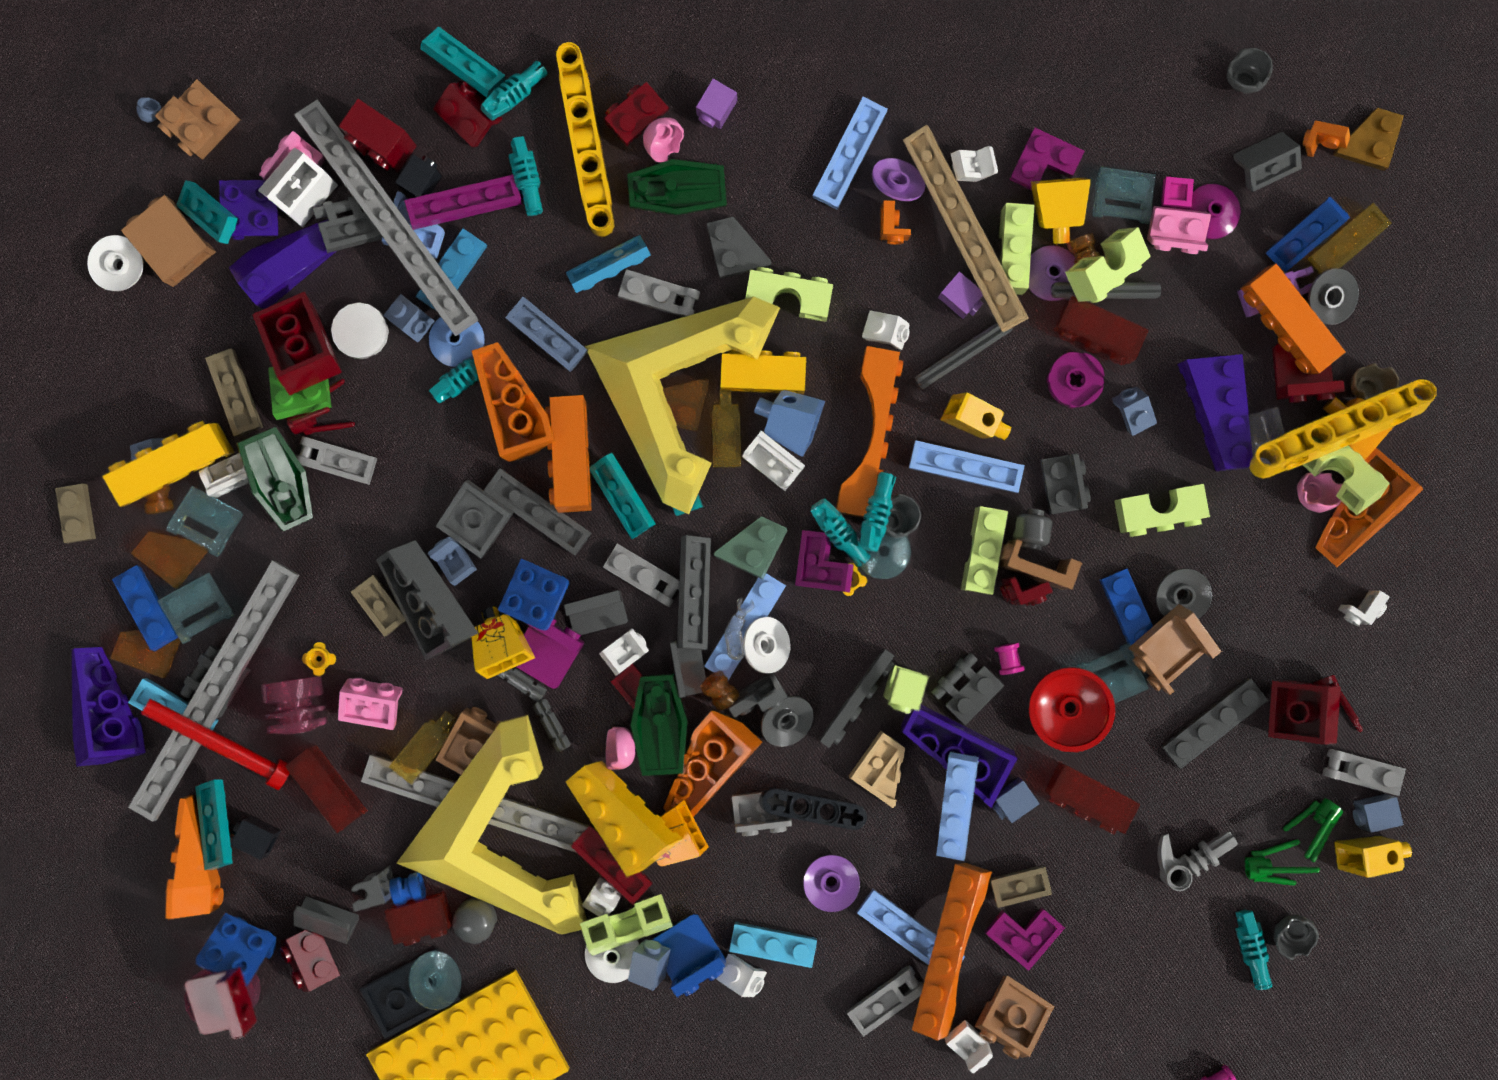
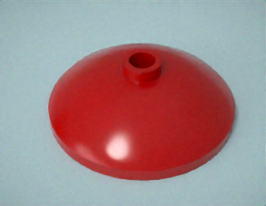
M1066 667L1050 672L1038 682L1030 697L1029 716L1035 732L1046 744L1060 751L1080 752L1096 746L1107 736L1115 718V703L1110 689L1096 674L1082 668ZM1068 702L1074 703L1075 708L1073 711L1068 712L1065 710V705Z

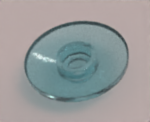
M884 535L879 548L881 546L888 547L889 554L883 557L879 554V549L877 552L866 550L871 557L865 564L860 561L862 563L860 568L869 576L877 579H889L899 575L907 567L911 556V547L906 536L895 539Z
M439 951L427 952L418 957L413 963L409 973V987L414 999L423 1007L431 1010L443 1009L451 1005L459 995L461 973L458 965L449 955ZM429 977L433 980L432 987L429 984Z

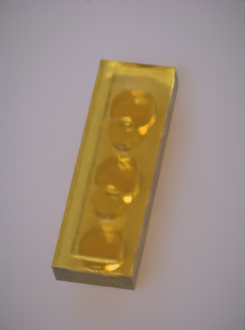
M1372 203L1313 253L1308 260L1320 274L1329 269H1340L1392 223L1375 203Z

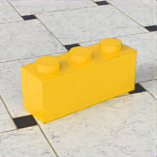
M731 349L728 351V354H722L721 391L780 393L783 390L804 394L806 357H800L799 352H784V356H772L773 352L761 351L756 360Z

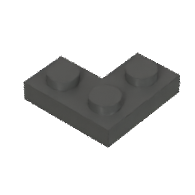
M773 672L758 679L725 701L735 718L738 715L748 714L754 709L756 704L760 706L763 712L767 709H775L782 704L783 699L787 698V695Z

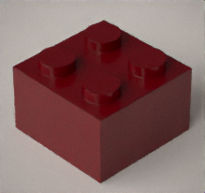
M357 99L339 125V128L346 134L344 139L351 144L353 149L363 156L367 153L368 156L374 159L373 162L385 171L391 168L398 173L416 148V144L403 128L360 99Z
M1286 680L1272 681L1268 737L1323 745L1337 743L1341 687Z

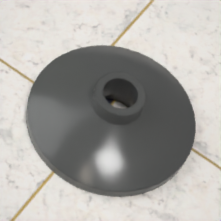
M1338 268L1329 269L1321 273L1312 283L1308 294V304L1323 324H1339L1345 321L1355 310L1359 299V288L1356 279L1348 271Z
M1188 568L1178 569L1166 575L1160 582L1156 592L1157 606L1164 616L1180 604L1192 611L1199 619L1207 612L1212 601V588L1207 578L1200 572ZM1184 589V596L1177 598L1178 591Z
M787 696V698L783 699L780 706L772 710L767 709L761 721L762 735L774 746L785 747L797 743L809 732L814 719L813 709L805 699L798 696Z

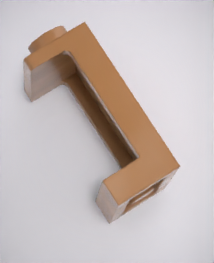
M165 195L152 200L143 213L131 217L126 223L127 226L121 230L160 279L172 287L216 253L212 246L201 238L182 215L176 203Z
M1009 540L1007 544H1002L999 567L1039 582L1048 581L1050 586L1061 590L1073 589L1082 562L1073 559H1062L1059 561L1056 571L1019 558L1018 553L1022 544L1021 540Z
M1180 604L1129 647V650L1135 656L1132 659L1134 664L1142 672L1146 671L1149 675L1147 678L1149 684L1156 691L1162 689L1169 695L1174 692L1169 684L1205 653L1214 659L1222 652L1196 615Z

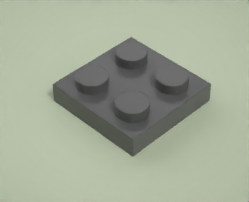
M467 480L450 503L436 527L479 558H483L514 512Z

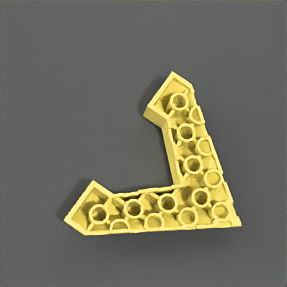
M750 297L585 346L664 504L689 514L712 463L686 451L678 433L671 408L665 398L660 379L679 369L688 368L705 361L708 357L731 349L757 360L780 307L759 298Z
M528 715L499 723L398 860L397 864L562 935L582 930L580 923L587 921L574 874L545 880L538 875L534 876L521 869L522 866L505 856H498L488 850L487 846L478 842L510 785L536 779L543 770Z

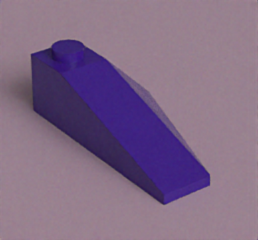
M318 223L249 250L233 263L229 269L237 283L255 305L265 309L277 302L337 251L327 253Z
M102 647L72 649V719L76 767L107 764L145 753L142 726L138 718H134L128 706L129 700L126 694H122L116 682L117 676Z

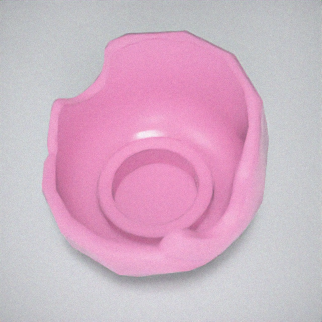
M671 117L656 119L647 126L643 134V144L655 162L668 161L669 154L679 152L680 142L684 138V129L676 119Z
M1309 472L1302 476L1296 489L1299 501L1306 509L1321 513L1331 510L1341 503V500L1336 495L1343 484L1335 483L1331 473L1322 472L1314 476Z
M612 727L607 732L606 767L607 769H625L632 764L637 755L633 733L625 727Z

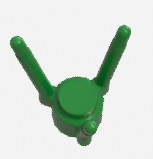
M1326 798L1321 803L1314 800L1309 808L1283 827L1284 831H1288L1310 814L1315 813L1313 819L1322 826L1304 855L1305 858H1310L1311 862L1317 860L1333 827L1343 814V810Z
M1298 839L1264 850L1251 851L1252 857L1245 858L1246 876L1248 879H1253L1254 882H1270L1295 886V880L1272 877V873H1318L1320 869L1318 867H1272L1270 858L1265 859L1264 856L1299 845L1300 841Z

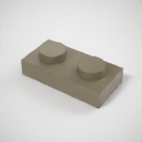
M78 484L55 488L63 542L69 544L96 539L88 485Z
M372 575L351 591L352 595L384 637L406 622L398 604L376 575Z
M1044 865L990 878L997 908L1052 895Z

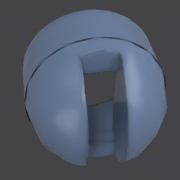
M141 98L137 102V115L144 122H153L157 120L155 115L161 110V105L152 98Z

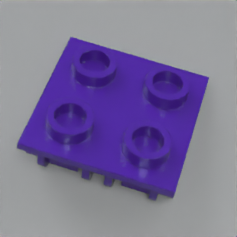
M266 180L219 181L220 204L238 218L235 231L231 235L232 239L244 240V236H278V207L258 191Z

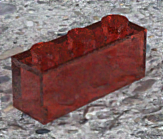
M1072 295L1066 300L1053 331L1058 332L1059 337L1065 341L1073 343L1076 340L1085 344L1084 348L1096 354L1103 352L1110 356L1109 359L1112 362L1125 365L1136 360L1149 329L1086 301L1078 302L1077 298Z
M317 745L306 749L285 766L336 833L346 829L367 812V809Z
M1059 762L1045 789V792L1051 795L1049 801L1064 809L1067 804L1076 808L1074 814L1089 822L1092 817L1101 822L1100 828L1115 835L1116 831L1126 834L1141 805Z

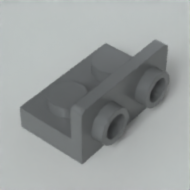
M1073 453L1040 460L1049 515L1088 508L1087 503L1090 502L1091 498L1088 486H1084L1082 475L1086 474V468L1083 458L1079 459V454Z

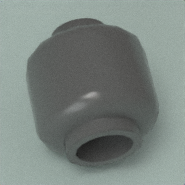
M1028 508L1027 513L1019 514L1016 517L1013 539L1022 541L1020 548L1040 551L1042 546L1049 544L1053 523L1050 518L1044 516L1045 511Z

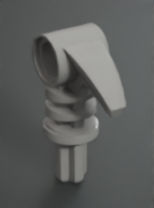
M1229 831L1225 832L1208 844L1203 840L1199 842V850L1191 849L1189 857L1184 854L1180 858H1174L1169 834H1162L1157 851L1161 880L1173 890L1184 891L1188 889L1192 883V875L1199 877V871L1201 869L1205 872L1208 871L1207 865L1209 864L1214 867L1220 864L1218 858L1237 846L1235 837ZM1180 869V879L1176 882H1171L1172 872Z

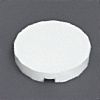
M354 303L347 305L337 313L333 319L331 333L333 341L340 351L352 358L365 359L376 355L387 343L389 330L386 320L380 311L369 304Z

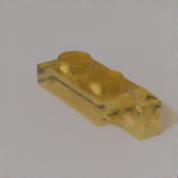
M720 390V405H713V468L741 467L740 411H738V404H731V390Z
M445 711L437 722L432 719L428 723L425 722L390 764L389 768L412 786L441 751L450 735L448 730L456 721L455 717Z

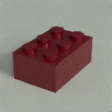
M305 291L252 314L275 374L289 396L342 373L318 313Z

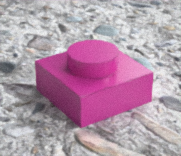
M1165 177L1163 179L1161 207L1191 208L1194 179Z

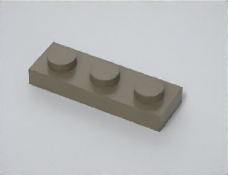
M230 348L206 357L207 365L233 436L239 437L263 428L236 351Z

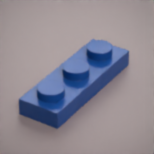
M1328 197L1269 248L1266 254L1284 272H1287L1343 225L1350 216L1331 197Z
M135 565L112 579L150 650L157 651L179 637L140 566Z
M1125 568L1100 579V582L1130 647L1150 630L1153 625L1130 573Z

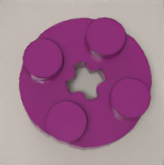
M1069 352L1062 355L1052 364L1046 381L1052 397L1058 403L1071 409L1084 407L1094 402L1102 393L1104 370L1099 361L1092 355ZM1071 373L1075 376L1080 374L1083 377L1080 380L1081 387L1070 384Z

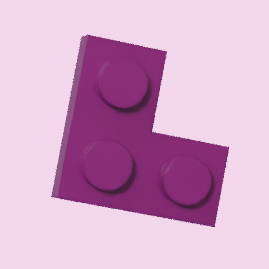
M1034 128L1009 180L1032 190L1031 182L1040 181L1046 167L1072 178L1085 151Z
M802 530L795 586L850 593L854 565L830 562V538L824 532Z
M1041 907L1024 928L1002 910L984 932L1029 971L1065 927Z

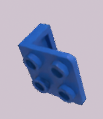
M521 559L498 611L546 631L553 621L569 581L565 577Z
M225 913L196 957V964L211 973L240 967L247 986L264 958L270 959L276 950V937L267 930L258 929L248 924L240 917H234Z
M696 913L689 915L652 939L671 949L667 973L672 980L671 989L676 997L683 993L685 996L694 993L699 989V983L707 978L709 981H712L724 972L723 968L726 966V958L700 916Z

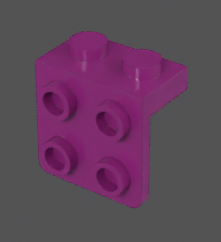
M554 618L549 629L546 631L529 625L524 637L535 658L516 666L553 689L560 685L585 643L579 639L581 634L569 627H566L564 630L555 625L557 620Z

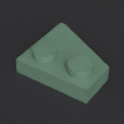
M761 516L719 548L714 556L763 579L788 530L786 527Z

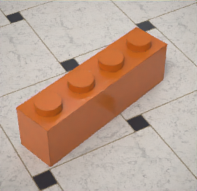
M1277 264L1266 267L1240 288L1244 292L1243 297L1245 301L1259 311L1262 315L1261 321L1268 329H1273L1279 337L1278 342L1281 347L1292 353L1296 359V366L1303 373L1308 375L1319 374L1345 353V350Z
M583 395L550 397V406L545 407L554 441L547 446L548 450H552V461H548L549 478L553 477L554 488H549L550 505H555L558 513L592 511L585 398Z

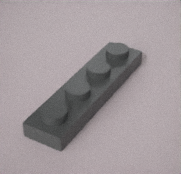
M499 468L484 489L490 496L575 556L592 534L566 514L558 513L555 506L550 505L549 502L501 468Z
M689 535L681 537L677 648L707 650L711 538Z
M884 648L881 650L820 736L819 741L828 748H830L832 743L838 745L846 733L843 730L844 726L849 720L852 723L856 720L862 711L859 705L865 697L870 699L878 688V685L875 684L881 674L886 676L895 663L891 661L894 657L893 654Z
M1246 678L1162 744L1161 748L1176 767L1182 769L1266 703L1268 699L1251 678Z

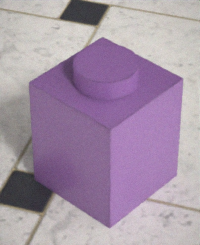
M712 79L696 106L699 121L710 128L716 126L721 129L737 102V92Z
M958 272L938 297L962 319L968 313L973 316L984 304L980 301L983 296L981 290L961 272Z

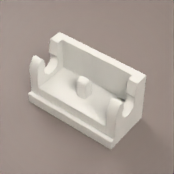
M760 431L742 455L746 461L784 491L787 490L805 467L804 464L762 431Z
M240 453L199 471L207 495L218 498L249 483Z

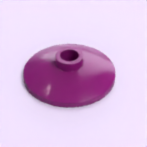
M1207 184L1197 188L1192 195V207L1186 209L1209 212L1211 214L1206 239H1219L1228 235L1234 230L1240 218L1238 199L1231 190L1218 184ZM1212 205L1219 207L1220 211L1218 214L1212 212Z

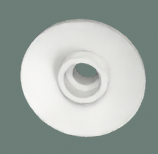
M111 235L95 243L90 250L87 265L89 274L97 285L109 291H123L132 287L139 280L143 272L144 260L142 255L126 237ZM122 260L123 266L118 270L117 263Z
M762 617L754 620L747 627L743 638V650L748 663L761 673H773L785 665L790 654V639L782 623L771 617Z
M638 940L594 956L588 951L586 945L585 961L588 969L596 978L604 982L617 983L628 979L632 954L639 946ZM610 952L615 953L617 960H608L607 954Z

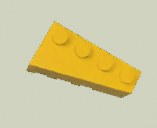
M203 421L198 422L187 428L188 434L180 438L177 434L172 435L161 441L162 447L154 451L151 447L146 448L135 454L136 460L128 464L123 460L108 468L110 473L104 475L103 478L120 507L127 506L162 489L165 484L169 485L186 477L191 471H197L213 464L215 459L221 456L228 457L235 452L219 423H208L205 425Z
M603 761L583 766L566 781V784L627 877L645 870L683 839L677 832L673 833L664 825L666 822L659 815H654L644 805L645 802L638 795L634 796L626 788L627 784L611 769H607Z

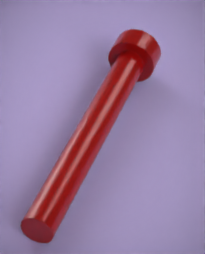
M151 698L141 711L142 715L267 778L265 784L276 790L283 786L291 772V764L281 759L274 763Z

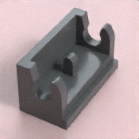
M391 865L385 866L378 872L369 874L363 882L353 886L352 891L364 889L367 892L365 893L366 898L352 904L354 912L384 904L391 898L389 882L390 879L394 878Z

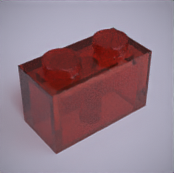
M445 891L428 895L423 900L407 901L405 905L398 907L393 905L385 911L394 945L403 942L404 946L418 943L420 937L430 935L431 938L446 935L448 933L447 930L452 926L453 918Z

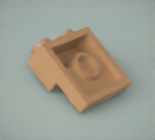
M198 80L179 99L173 96L155 115L160 121L158 127L170 138L173 135L177 136L181 140L177 145L190 157L195 153L202 160L240 121L230 109Z
M472 707V709L466 708L461 712L436 761L462 775L502 721H497L495 724L486 718L487 713L477 707Z
M1003 976L992 1000L986 1003L974 1027L980 1030L979 1036L985 1041L992 1044L997 1041L1003 1045V1052L1014 1059H1018L1019 1056L1021 1058L1030 1057L1055 1006L1011 977Z

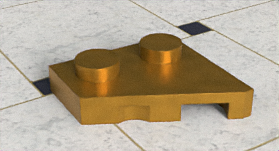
M1376 108L1350 135L1347 148L1339 147L1333 156L1385 171L1389 168L1404 115Z

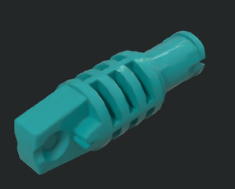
M535 61L521 74H513L493 90L482 103L481 111L491 121L510 111L530 94L531 87L547 76L545 67L542 66L538 69L541 63Z
M524 136L515 137L511 141L513 153L508 155L514 180L519 192L522 193L527 216L538 215L542 213L543 208L538 192L541 183L533 151L527 150Z
M470 358L463 360L457 367L452 368L450 372L439 378L440 381L429 390L438 403L445 401L449 397L455 398L462 391L468 389L470 385L475 384L477 380L479 381L474 358L472 360Z
M879 472L875 492L868 499L869 506H866L867 513L864 514L865 521L862 522L860 547L868 551H878L881 540L887 530L888 517H890V510L893 507L891 494L896 480V476L890 473Z
M824 498L811 506V513L821 530L825 532V535L830 538V541L834 543L837 549L846 552L856 567L862 566L860 561L865 564L870 559V554L860 547V543L857 540V532L831 503Z
M1243 909L1237 911L1238 928H1235L1236 934L1239 939L1243 961L1250 967L1254 988L1257 990L1269 989L1273 987L1266 964L1269 961V954L1267 953V946L1265 945L1260 922H1256L1251 910Z

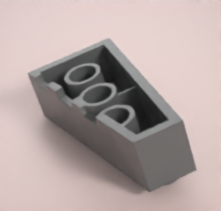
M416 540L389 550L376 559L425 661L456 647L478 634Z

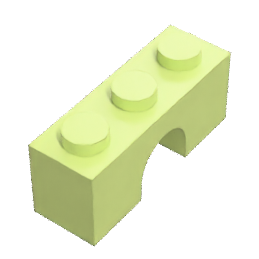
M1006 203L1001 210L999 238H1002V249L999 262L1015 293L1023 295L1029 289L1034 205Z
M1138 227L1119 229L1104 240L1101 246L1105 253V259L1104 256L1082 258L1065 272L1078 302L1091 301V303H1097L1107 297V293L1111 289L1122 285L1125 282L1124 279L1129 274L1142 268L1141 264L1151 257Z
M757 267L756 271L750 270L745 299L756 297L773 304L776 297L780 294L791 293L800 302L799 317L826 322L833 284H829L825 278L812 277L811 280L801 279V275L797 273L784 272V275L773 274L772 269Z
M1312 437L1314 441L1322 443L1319 438ZM1349 446L1303 464L1314 476L1325 470H1334L1340 473L1345 481L1336 497L1356 515L1381 498L1390 484L1380 472L1372 468L1358 452H1355Z
M1204 484L1169 490L1170 506L1163 514L1156 512L1152 508L1149 494L1114 500L1120 533L1129 532L1130 537L1147 534L1146 529L1157 527V532L1173 530L1174 523L1184 522L1185 527L1202 524V518L1210 517Z
M982 506L975 508L971 529V552L968 561L965 563L961 590L993 595L1008 511Z
M894 665L890 670L883 697L889 701L888 705L893 707V709L905 713H910L911 709L919 710L928 676Z
M660 894L635 903V907L626 912L611 916L604 914L580 923L588 951L591 955L594 956L673 927L662 895Z

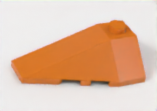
M497 342L472 350L499 456L511 462L536 454L554 441L547 413L501 345Z
M1375 448L1365 461L1376 471L1380 472L1390 484L1381 498L1358 515L1341 501L1333 516L1329 519L1315 547L1336 567L1342 564L1402 511L1423 490L1420 484L1378 448Z
M713 710L692 734L691 743L687 753L684 755L683 773L678 774L673 782L664 805L666 811L670 810L680 801L685 800L694 817L762 743L743 723Z
M188 795L179 800L175 836L179 839V844L171 855V862L174 863L176 868L174 880H168L166 919L210 914L220 908L224 897L223 888H220L218 870L204 869L197 800L195 795Z

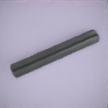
M1055 282L1052 284L1051 295L1053 298H1076L1070 282ZM1124 282L1122 285L1111 289L1105 299H1156L1161 295L1160 283Z
M995 323L915 377L917 385L921 389L928 387L1012 331V328L1002 332L998 323Z

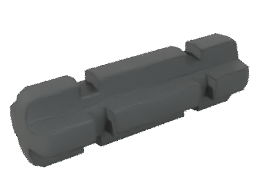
M517 668L498 674L502 679L507 678L509 684L524 694L528 692L530 694L529 697L536 702H539L546 694V687L540 683L536 685L533 683L534 679Z
M542 699L533 705V709L537 716L540 715L541 719L539 720L548 737L553 739L554 742L552 744L555 750L561 752L570 746V742L567 736L563 735L562 732L564 731L554 712L551 713L549 710L551 707L548 701Z

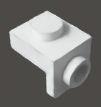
M986 146L977 151L958 150L951 153L952 169L957 181L977 182L998 172L993 147Z
M869 311L862 337L869 341L889 344L896 349L902 350L904 342L909 337V323L897 315Z
M1369 591L1358 609L1352 605H1341L1338 610L1345 614V620L1355 626L1360 624L1372 625L1375 619L1381 617L1385 612L1389 596L1382 591Z
M630 629L599 654L617 676L649 650L646 647V641L643 636Z
M599 877L582 906L597 916L609 915L616 907L622 894L609 882Z
M728 954L726 966L723 968L724 972L716 980L742 997H754L763 988V979L766 971L752 967L734 954Z
M966 1020L951 1031L949 1036L945 1037L946 1044L966 1061L967 1068L971 1073H975L979 1068L984 1067L993 1057L989 1043L979 1036V1032Z

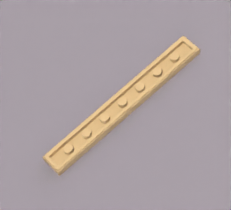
M925 125L903 139V142L1001 331L1006 332L1029 317L930 128Z

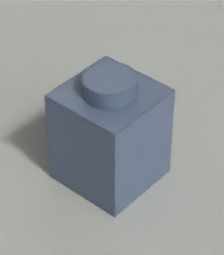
M1018 777L1000 790L995 800L996 803L992 807L1001 820L1006 817L1007 820L1013 823L1038 806L1039 802L1026 783Z
M1382 794L1353 801L1355 807L1353 818L1356 825L1362 830L1372 833L1404 825L1397 797Z
M645 939L633 951L628 981L653 991L666 977L671 949L657 941Z

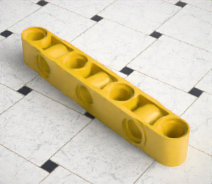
M566 42L558 47L556 58L580 193L591 231L599 237H605L614 229V218L593 99L580 48L572 42ZM568 55L577 56V59L571 64L564 62V58ZM584 108L587 110V114L582 118L573 116L577 109ZM589 162L598 164L597 169L593 172L584 171V166ZM599 216L608 218L607 224L603 227L594 225V220Z
M1416 380L1290 431L1258 447L1250 461V471L1258 478H1268L1394 427L1409 418L1423 413L1434 400L1437 393L1436 387L1428 380ZM1415 394L1421 396L1423 400L1417 398ZM1363 415L1370 417L1373 421H1368ZM1312 437L1319 438L1322 443L1314 441ZM1260 458L1268 459L1271 464L1263 463Z

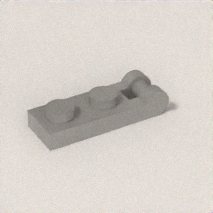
M627 269L618 297L680 317L694 314L693 306L700 296V292L695 289L682 287ZM677 296L684 297L682 306L675 305Z
M302 436L300 441L302 448L300 454L296 455L301 465L370 485L378 458ZM313 448L319 450L316 460L310 459Z
M616 544L603 566L606 570L668 607L672 605L674 601L672 598L677 589L679 590L678 579L619 544ZM660 580L668 583L663 593L656 589Z
M1328 749L1327 756L1329 761L1327 768H1323V776L1397 796L1400 795L1406 769L1338 750ZM1341 760L1346 761L1343 772L1338 771Z
M910 965L904 967L896 976L846 1011L863 1037L921 996L924 984L921 981L918 982L915 978V971ZM906 983L909 990L903 994L899 987Z

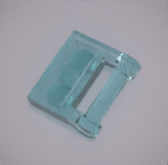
M1100 167L1097 176L1093 217L1102 218L1103 215L1139 220V223L1149 224L1152 215L1151 206L1156 174ZM1105 198L1141 203V207L1137 209L1105 204Z
M192 486L168 523L166 530L173 535H182L208 549L210 554L218 557L223 552L226 542L244 514ZM186 517H189L218 532L215 539H212L185 525L184 520Z
M210 573L158 600L183 644L191 641L190 637L215 623L235 616ZM217 602L220 609L187 627L183 626L181 621Z
M1130 643L1123 644L1119 650L1089 663L1084 661L1077 664V668L1094 673L1125 659L1126 667L1101 677L1110 689L1114 703L1149 689L1141 670L1132 661L1135 656L1129 650Z

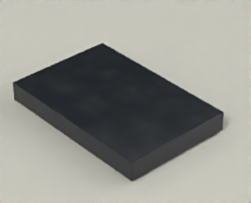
M437 947L359 988L385 1039L462 998Z

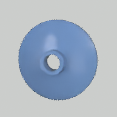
M441 317L435 321L429 333V346L433 355L441 363L450 367H457L466 358L472 360V350L484 347V332L478 321L459 334L460 338L456 343L450 341L453 333Z

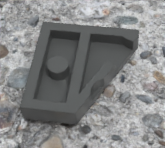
M734 217L707 223L720 279L747 273L750 270H757V267L767 268L772 266L768 256Z

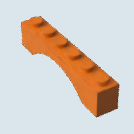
M867 346L865 349L860 378L867 389L872 406V436L861 464L840 485L836 509L841 514L864 518V514L867 513L866 506H869L868 499L875 492L878 474L884 471L879 469L881 458L886 459L889 443L884 442L885 432L891 431L893 415L889 414L891 404H896L898 388L894 387L895 377L901 376L903 360H899L900 352Z
M968 863L955 864L912 1030L935 1040L949 1036L956 1010L957 984L963 955L973 924L985 900L992 871Z

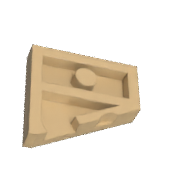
M880 731L849 774V777L894 808L896 805L897 783H900L901 777L900 765L904 759L905 747Z

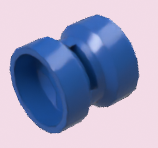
M419 872L411 873L407 878L403 879L401 877L390 879L389 888L395 906L405 905L407 901L412 899L420 901L426 898L424 880Z

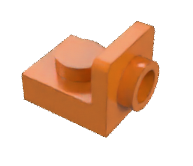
M1315 120L1312 130L1308 129L1303 139V146H1306L1307 156H1314L1318 143L1330 149H1337L1338 147L1347 148L1350 140L1349 127Z
M884 200L882 203L880 240H887L888 244L899 245L909 239L911 229H894V226H899L900 211L895 209V201Z

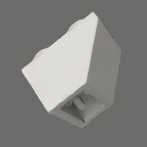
M294 147L258 191L303 227L314 215L313 208L320 207L338 184L308 156Z

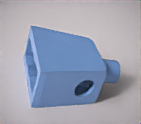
M783 390L774 403L760 397L754 413L768 418L764 431L767 436L803 457L812 443L825 401Z

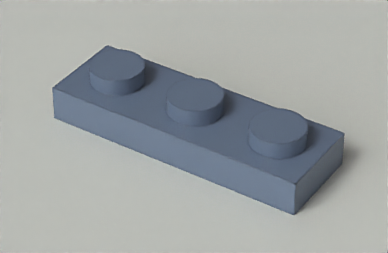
M522 297L505 317L569 372L575 368L588 352L584 346L525 297Z

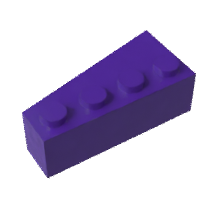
M1243 354L1186 359L1177 364L1180 373L1183 374L1187 393L1194 404L1197 421L1201 424L1204 432V440L1215 471L1249 468L1253 453Z
M921 704L919 710L911 709L901 724L902 732L927 754L936 759L946 770L950 752L979 757L974 793L992 808L1017 760L1014 751Z

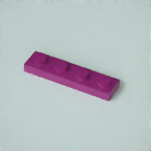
M509 175L404 201L412 229L415 230L520 205L521 197L514 176Z

